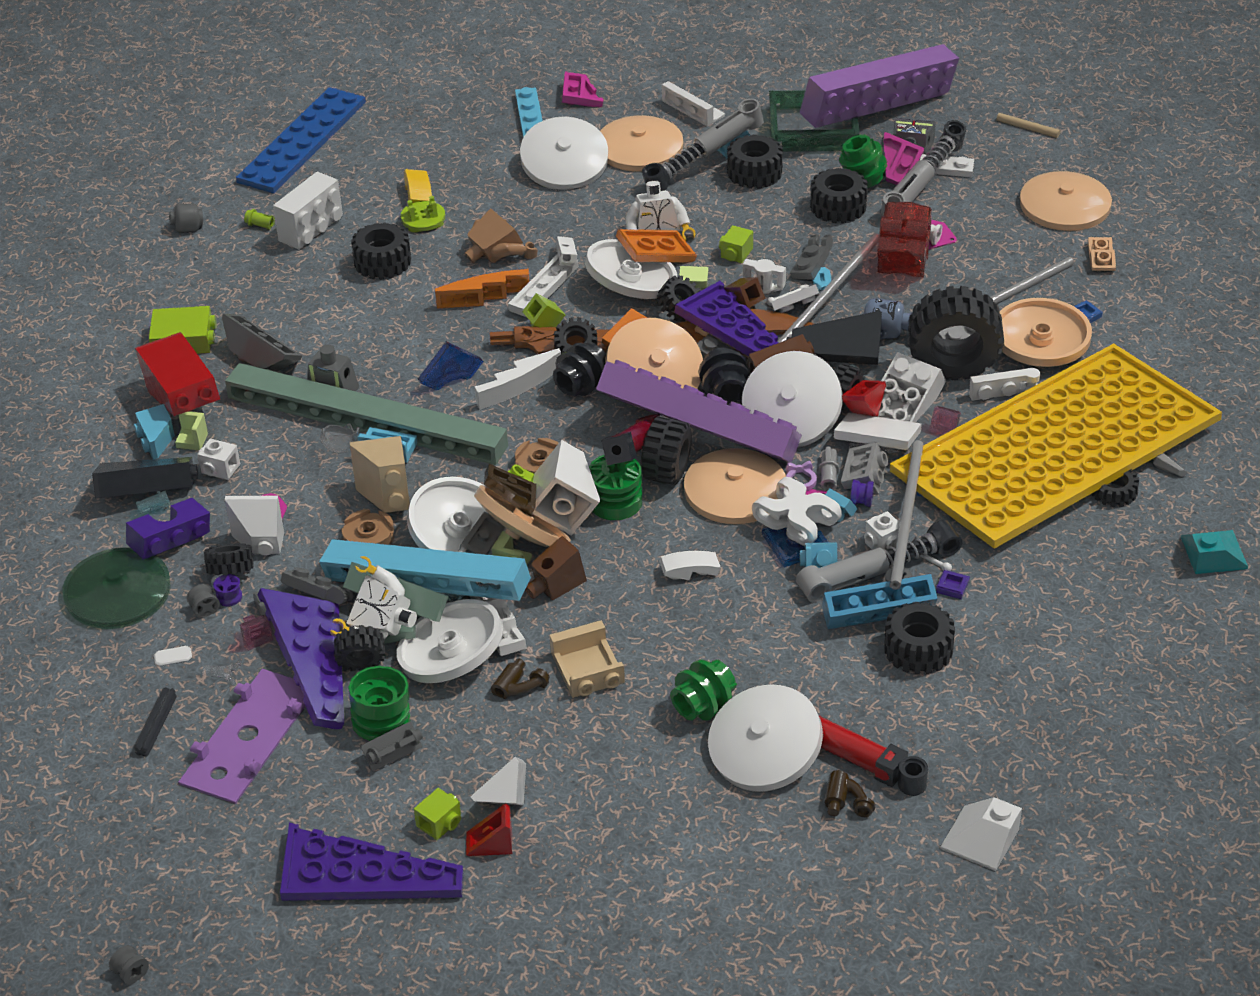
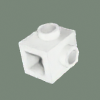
M209 439L198 452L197 459L200 463L201 473L229 480L240 465L237 445Z
M888 511L867 520L864 535L865 543L871 549L880 547L887 551L889 546L895 548L900 521L895 519Z

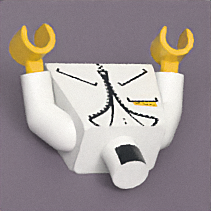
M647 182V193L636 196V202L631 204L625 216L626 229L677 230L679 232L680 228H683L681 236L684 240L687 241L684 235L686 231H690L694 239L696 233L693 228L689 227L690 221L685 207L676 197L671 196L668 191H660V182Z
M361 556L360 558L368 561L369 566L365 570H361L357 566L355 568L361 573H370L371 577L365 576L347 623L342 619H334L332 622L340 624L343 629L345 628L348 631L349 627L346 624L354 626L355 629L359 628V625H364L365 629L368 626H372L373 630L377 628L380 630V633H383L384 639L388 635L396 636L401 625L413 627L417 614L414 611L408 610L410 599L404 596L405 589L397 577L378 565L376 567L371 565L368 557ZM330 630V633L332 636L336 637V634L341 633V631L336 632Z

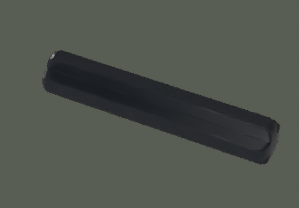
M165 687L161 690L134 745L136 755H149L177 698L176 691L173 688Z

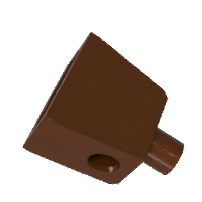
M563 536L557 539L532 562L531 569L534 579L528 583L525 591L532 599H535L544 592L551 600H555L586 582L587 578L579 550Z

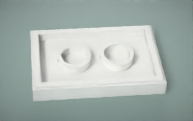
M848 413L835 428L834 438L864 444L877 442L879 446L908 450L920 434L922 424Z

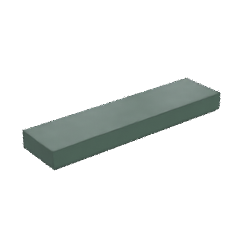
M351 562L343 587L359 593L365 576L371 577V574L368 572L361 573L355 568L357 566L361 570H365L368 568L367 566ZM397 578L405 589L404 596L410 599L408 610L416 612L419 616L440 622L448 596Z

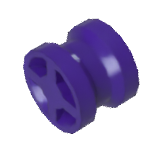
M853 479L850 500L855 506L860 503L866 507H871L874 482L861 483L859 480Z
M228 574L221 575L215 579L213 588L221 606H233L241 601L242 591L240 589V580L237 576Z

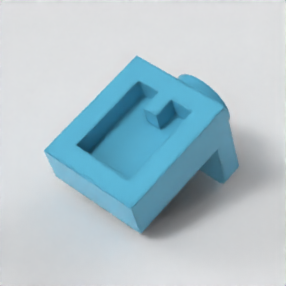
M837 542L805 543V550H800V566L814 565L821 568L837 562Z

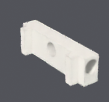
M557 236L556 252H558L560 259L559 265L575 267L577 252L573 238Z

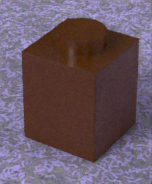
M758 277L740 278L724 287L727 292H733L737 296L736 301L739 304L746 305L748 308L766 299Z

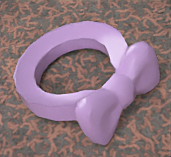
M807 461L802 465L787 463L786 477L793 478L796 473L803 472L811 478L810 482L804 484L807 488L806 491L813 489L817 482V476L812 471L811 461Z

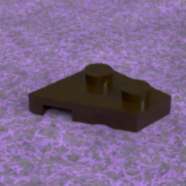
M489 464L484 474V485L525 514L531 516L536 507V484Z

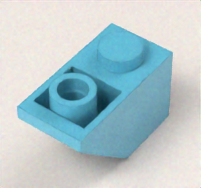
M164 404L135 413L137 423L133 424L135 433L138 438L142 437L141 444L145 453L150 452L153 459L159 458L175 436L171 417Z

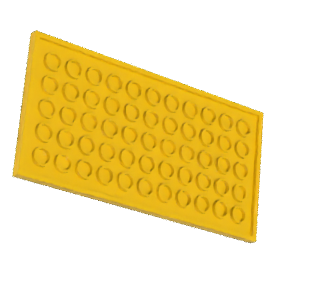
M1113 343L923 445L916 491L995 549L1099 490L1102 485H1107L1120 478L1128 470H1134L1220 421L1222 411ZM912 452L890 463V472L906 484Z

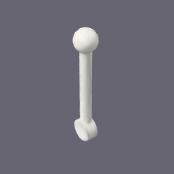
M802 285L799 289L788 292L776 298L769 297L767 299V304L769 306H773L771 301L777 300L794 292L809 287V285Z
M919 555L925 560L941 567L943 571H951L952 569L951 564L948 562L943 563L929 555Z

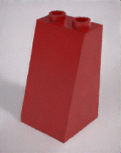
M181 332L135 348L149 394L161 405L164 404L173 416L220 400L214 376Z

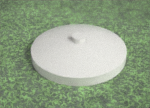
M554 117L537 123L525 134L520 146V160L526 174L541 186L558 190L575 189L593 183L602 175L608 162V145L603 134L592 124L573 117Z
M618 239L602 240L592 244L585 258V267L597 282L612 291L634 298L656 299L659 294L658 291L665 282L672 278V276L676 275L677 277L676 269L671 262H634Z
M801 351L779 353L763 361L747 379L742 394V405L749 409L751 414L754 413V410H757L774 418L773 422L777 423L779 418L796 426V431L802 435L798 447L809 445L829 432L839 417L843 401L840 382L831 366L818 356Z
M443 477L432 480L420 487L414 494L407 512L408 529L418 547L458 552L461 543L483 512L488 513L474 497L479 486L483 484L462 477Z
M465 599L447 603L440 622H435L422 616L416 620V638L408 640L404 638L399 641L397 660L403 672L409 678L418 682L438 683L455 679L481 665L495 651L503 635L502 620L497 610L485 601Z
M782 685L756 686L737 694L719 710L711 724L708 735L709 754L719 773L733 785L749 791L775 790L794 782L812 766L822 744V724L813 704L799 691Z

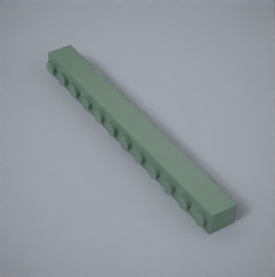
M239 363L225 380L228 398L365 433H367L369 427L416 435L417 446L497 465L508 447L506 428Z

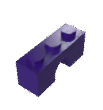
M194 498L178 502L170 506V521H158L147 514L126 522V544L142 559L149 558L209 533L210 512Z

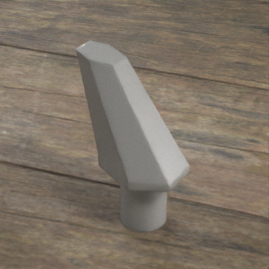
M1164 453L1153 458V464L1157 468L1181 477L1186 476L1187 471Z

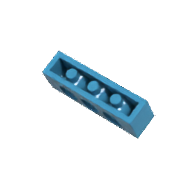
M927 574L902 579L899 589H892L890 581L824 592L822 609L827 628L834 629L887 620L888 615L892 614L896 607L901 608V605L905 603L911 605L913 602H919V604L927 602L931 606H935L938 598L932 576Z

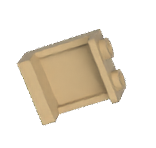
M602 620L550 635L551 654L572 698L588 696L595 691L615 688L619 684L625 683L624 665L622 662H617L606 640V631Z

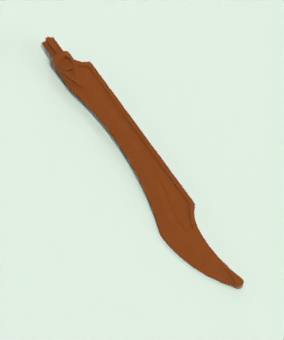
M750 309L766 325L765 330L769 334L783 335L798 319V317L785 313ZM689 321L676 323L687 331L696 343L705 337L695 332L696 325ZM808 321L804 326L812 325L813 323ZM514 326V331L490 332V345L514 344L515 349L529 348L538 355L555 350L554 331H556V327ZM595 329L597 330V345L606 353L608 347L602 343V337L609 329ZM571 336L566 341L568 344L574 345L575 343H584L585 339L581 336Z

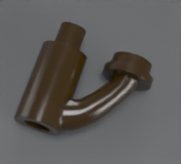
M517 658L514 663L507 664L492 684L491 692L497 697L506 699L509 695L524 694L537 687L546 688L549 684L550 676L545 670L537 668L530 673L529 680L518 683L524 675L523 668L526 663L522 659Z
M841 770L832 771L829 774L824 802L828 808L827 813L830 816L839 815V810L845 807L848 791L856 798L853 802L856 815L860 817L871 816L875 810V802L866 796L861 786L856 781L850 779L846 772Z

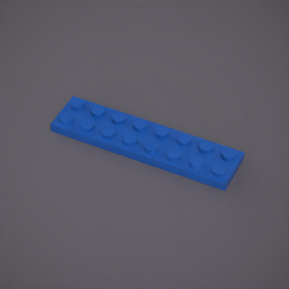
M329 87L236 176L237 183L274 194L366 103L365 97Z

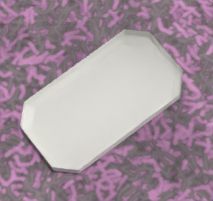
M188 646L160 650L154 654L155 664L158 666L189 661L192 658L191 648Z

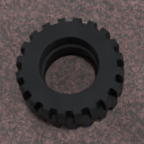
M947 286L945 290H940L939 288L934 290L932 295L929 296L927 294L921 299V303H917L912 309L913 313L910 314L908 320L909 346L912 358L941 369L944 378L948 377L951 380H958V378L962 377L969 379L976 373L980 375L986 371V367H992L996 363V359L1000 357L1004 347L1002 315L998 305L987 294L982 295V291L975 288L969 290L967 286H960V288ZM953 326H964L975 330L972 335L961 340H946L937 336L940 331Z

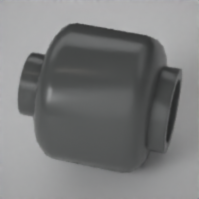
M193 203L176 204L174 210L169 212V223L174 225L175 230L179 233L196 232L199 227L203 226L202 209H199Z

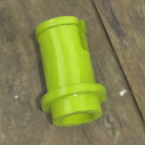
M256 209L246 211L244 222L251 227L256 225L270 230L275 223V217L259 213Z

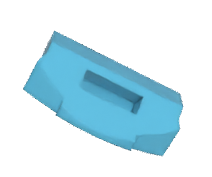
M821 267L813 280L814 285H817L818 291L824 290L832 281L830 270Z

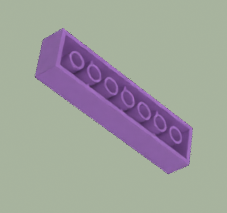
M942 44L811 76L807 83L800 114L814 128L944 95L950 90L959 57Z
M616 360L615 363L606 361L596 388L601 393L663 417L687 422L693 428L789 463L792 462L802 437L796 431L797 427L792 425V423L779 418L776 423L773 422L774 418L769 417L768 414L754 410V413L751 414L750 410L741 404L731 401L729 406L727 401L722 400L721 397L708 393L707 397H704V393L694 387L684 385L682 389L680 384L669 378L661 376V379L658 380V376L653 375L652 372L638 368L636 372V368L631 367L625 362Z

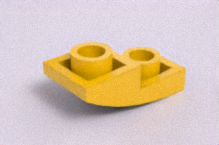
M405 169L404 182L405 190L408 191V201L412 200V203L429 201L432 193L427 171Z

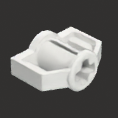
M745 259L743 263V278L752 277V270H754L760 285H763L764 294L783 290L786 284V267L775 265L774 262L768 259L758 261ZM773 274L777 275V285L772 283Z

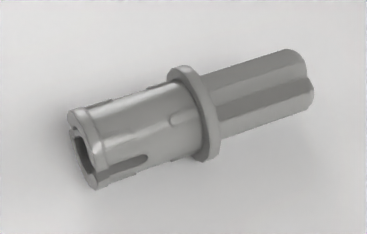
M829 446L826 447V450L822 451V463L819 465L821 488L823 490H829V488L835 490L837 488L836 478L839 472L837 451Z

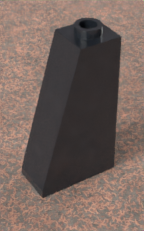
M882 311L793 328L792 337H787V340L803 334L806 341H810L813 345L814 355L824 361L878 365Z
M192 457L100 463L92 473L95 499L192 487L195 479H198V466L193 464Z

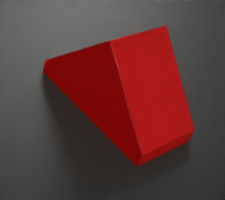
M862 380L842 395V400L852 413L878 417L886 388V381Z
M503 804L466 832V856L513 854L510 805Z

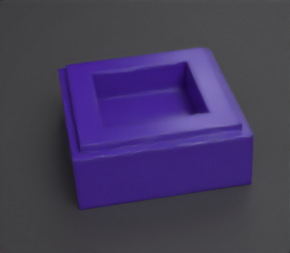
M944 570L937 584L936 593L962 600L969 584L970 576Z

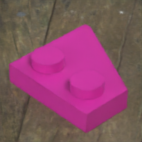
M565 72L562 103L603 107L604 99L602 97L598 98L596 88L590 83L589 78L585 74Z
M885 132L883 136L884 156L887 159L885 180L897 185L915 163L921 159L925 148Z

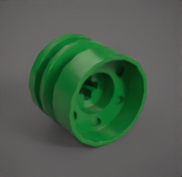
M605 455L593 460L589 465V469L600 502L592 512L598 517L610 521L624 520L635 515L642 506L641 466L638 461L633 459L632 461L607 465Z
M386 666L369 667L359 671L351 679L348 687L351 705V724L359 737L371 741L410 722L409 685L407 678L399 670Z

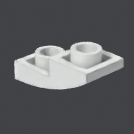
M709 551L676 552L661 556L659 560L664 576L675 580H690L692 572L700 575L718 576L721 568L716 553Z

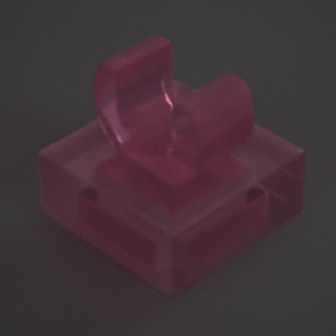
M938 405L935 406L929 431L944 435L957 428L961 412Z
M252 614L243 618L244 623L239 626L244 645L248 651L273 641L270 624L265 615L255 618Z

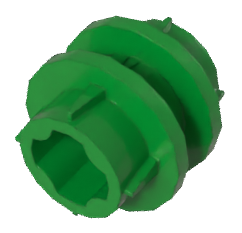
M857 135L848 139L843 144V149H841L842 153L839 156L840 165L844 169H850L851 171L858 172L859 175H863L865 180H867L868 188L877 185L882 181L885 169L887 168V159L883 155L881 144L874 141L873 138L870 139L867 135Z
M699 659L690 665L689 670H682L676 675L675 688L672 689L669 696L675 709L686 720H694L699 717L707 721L714 718L718 710L732 698L731 692L735 690L737 683L731 670L720 660L708 662Z

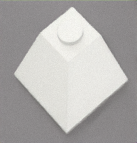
M225 496L232 536L241 544L251 545L253 554H280L284 528L278 496Z
M995 797L965 805L940 849L996 871L1019 831L1022 808Z

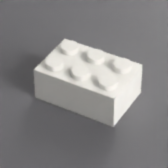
M317 171L273 205L278 241L300 250L343 216L337 179Z

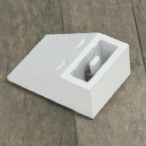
M897 352L881 380L886 381V388L878 417L916 423L937 399L946 382L941 369Z

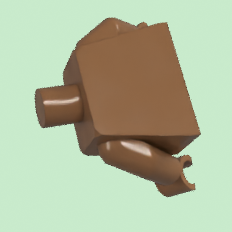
M491 208L481 219L475 220L472 229L467 234L473 246L465 252V255L473 263L482 256L486 257L491 263H495L509 255L524 254L526 259L537 257L538 249L534 248V244L526 242L524 246L516 230L507 223V220L500 217Z

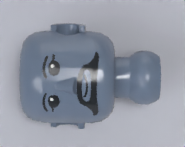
M872 298L867 301L864 314L882 311L880 339H895L900 336L902 330L908 331V320L911 313H905L904 305L901 302Z

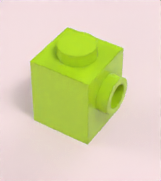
M732 225L725 236L720 238L719 249H721V258L743 263L753 249V231Z
M535 293L522 311L530 320L531 326L539 328L557 327L566 316L555 302Z
M437 788L414 808L416 827L435 840L440 839L446 832L454 830L460 823L461 811L459 800L453 794H447L440 788Z

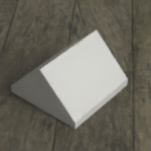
M514 757L478 789L471 798L480 803L523 805L526 763L522 759Z

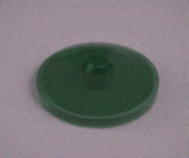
M130 547L113 548L95 553L78 563L66 577L62 594L67 611L78 622L94 628L116 629L134 625L156 613L169 596L171 580L167 566L158 556L154 555L142 559Z

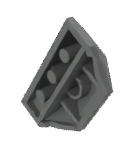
M223 313L222 321L229 350L238 355L237 358L239 360L250 363L253 367L270 371H279L301 360V354L253 324L244 316Z

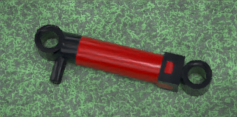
M819 716L823 731L822 749L875 774V780L891 788L898 781V788L906 795L917 796L926 790L928 764L925 760L917 756L908 757V751L891 743L886 748Z

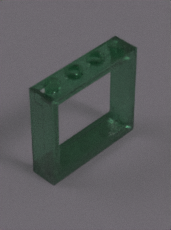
M806 90L769 91L770 137L775 139V141L782 142L783 152L841 151L843 144L848 139L860 135L858 116L850 119L851 129L778 130L777 110L801 109Z

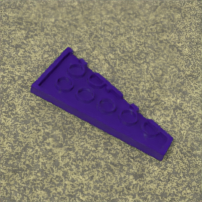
M721 281L677 303L674 313L747 356L779 343L778 337L774 333L769 334L765 330L766 325L746 305L739 304L736 301L737 296L733 292H727L724 289L725 285Z
M260 588L257 596L260 602H264L267 609L265 612L266 617L274 625L276 630L274 635L287 665L291 666L295 673L293 679L296 685L302 689L304 694L303 702L313 725L331 729H342L345 723L342 666L339 667L335 661L334 638L336 637L330 633V630L340 632V624L332 622L334 619H339V604L327 600Z
M289 822L280 896L281 901L460 898L463 895L464 871L461 865L430 857L423 860L411 857L410 852L400 850L399 853L385 850V846L346 836L336 838L324 835L322 830L313 829L308 831L300 829L298 824Z

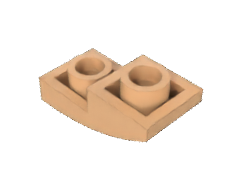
M1088 237L1087 244L1091 270L1115 271V250H1113L1112 237Z

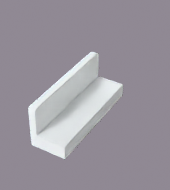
M667 81L662 84V101L698 122L709 126L725 117V113L671 82Z

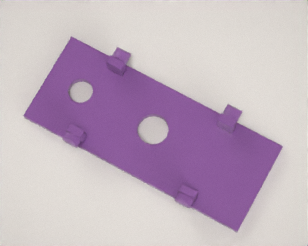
M261 669L251 684L238 683L234 688V693L241 695V698L208 742L202 741L199 743L195 741L190 752L196 753L198 756L178 781V784L236 804L305 708L303 702L304 694L293 678ZM251 727L258 731V735L249 741L241 740L238 737L239 732L244 728ZM217 769L227 771V775L222 779L217 780L211 777L212 772Z

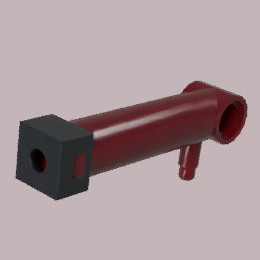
M653 414L635 420L636 423L621 433L602 439L601 442L607 465L635 459L637 457L636 453L643 449L650 425L660 415Z

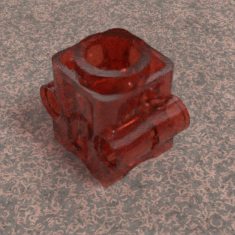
M888 202L885 204L877 247L878 273H902L912 277L924 278L932 223V209L930 207L913 202Z

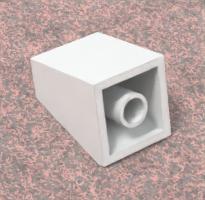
M561 440L534 473L533 483L536 484V507L533 514L572 536L598 505L600 498L584 452Z

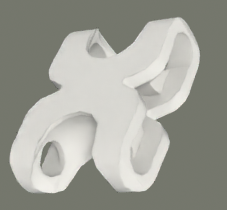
M784 477L777 482L776 495L778 499L762 496L752 504V513L757 521L771 529L779 530L787 527L788 538L804 546L805 543H813L817 540V526L815 523L828 526L834 525L841 518L842 512L840 505L835 500L822 493L806 495V486L790 477Z

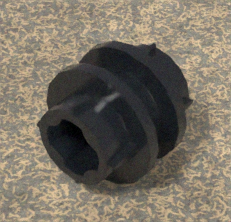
M588 342L585 344L575 343L568 349V352H563L556 359V369L553 371L555 385L566 395L574 397L577 395L587 396L598 385L605 367V352L595 344H588Z
M727 348L712 349L705 356L698 370L704 393L721 397L722 400L727 401V404H730L731 401L737 403L742 398L744 386L750 376L745 358L740 353Z

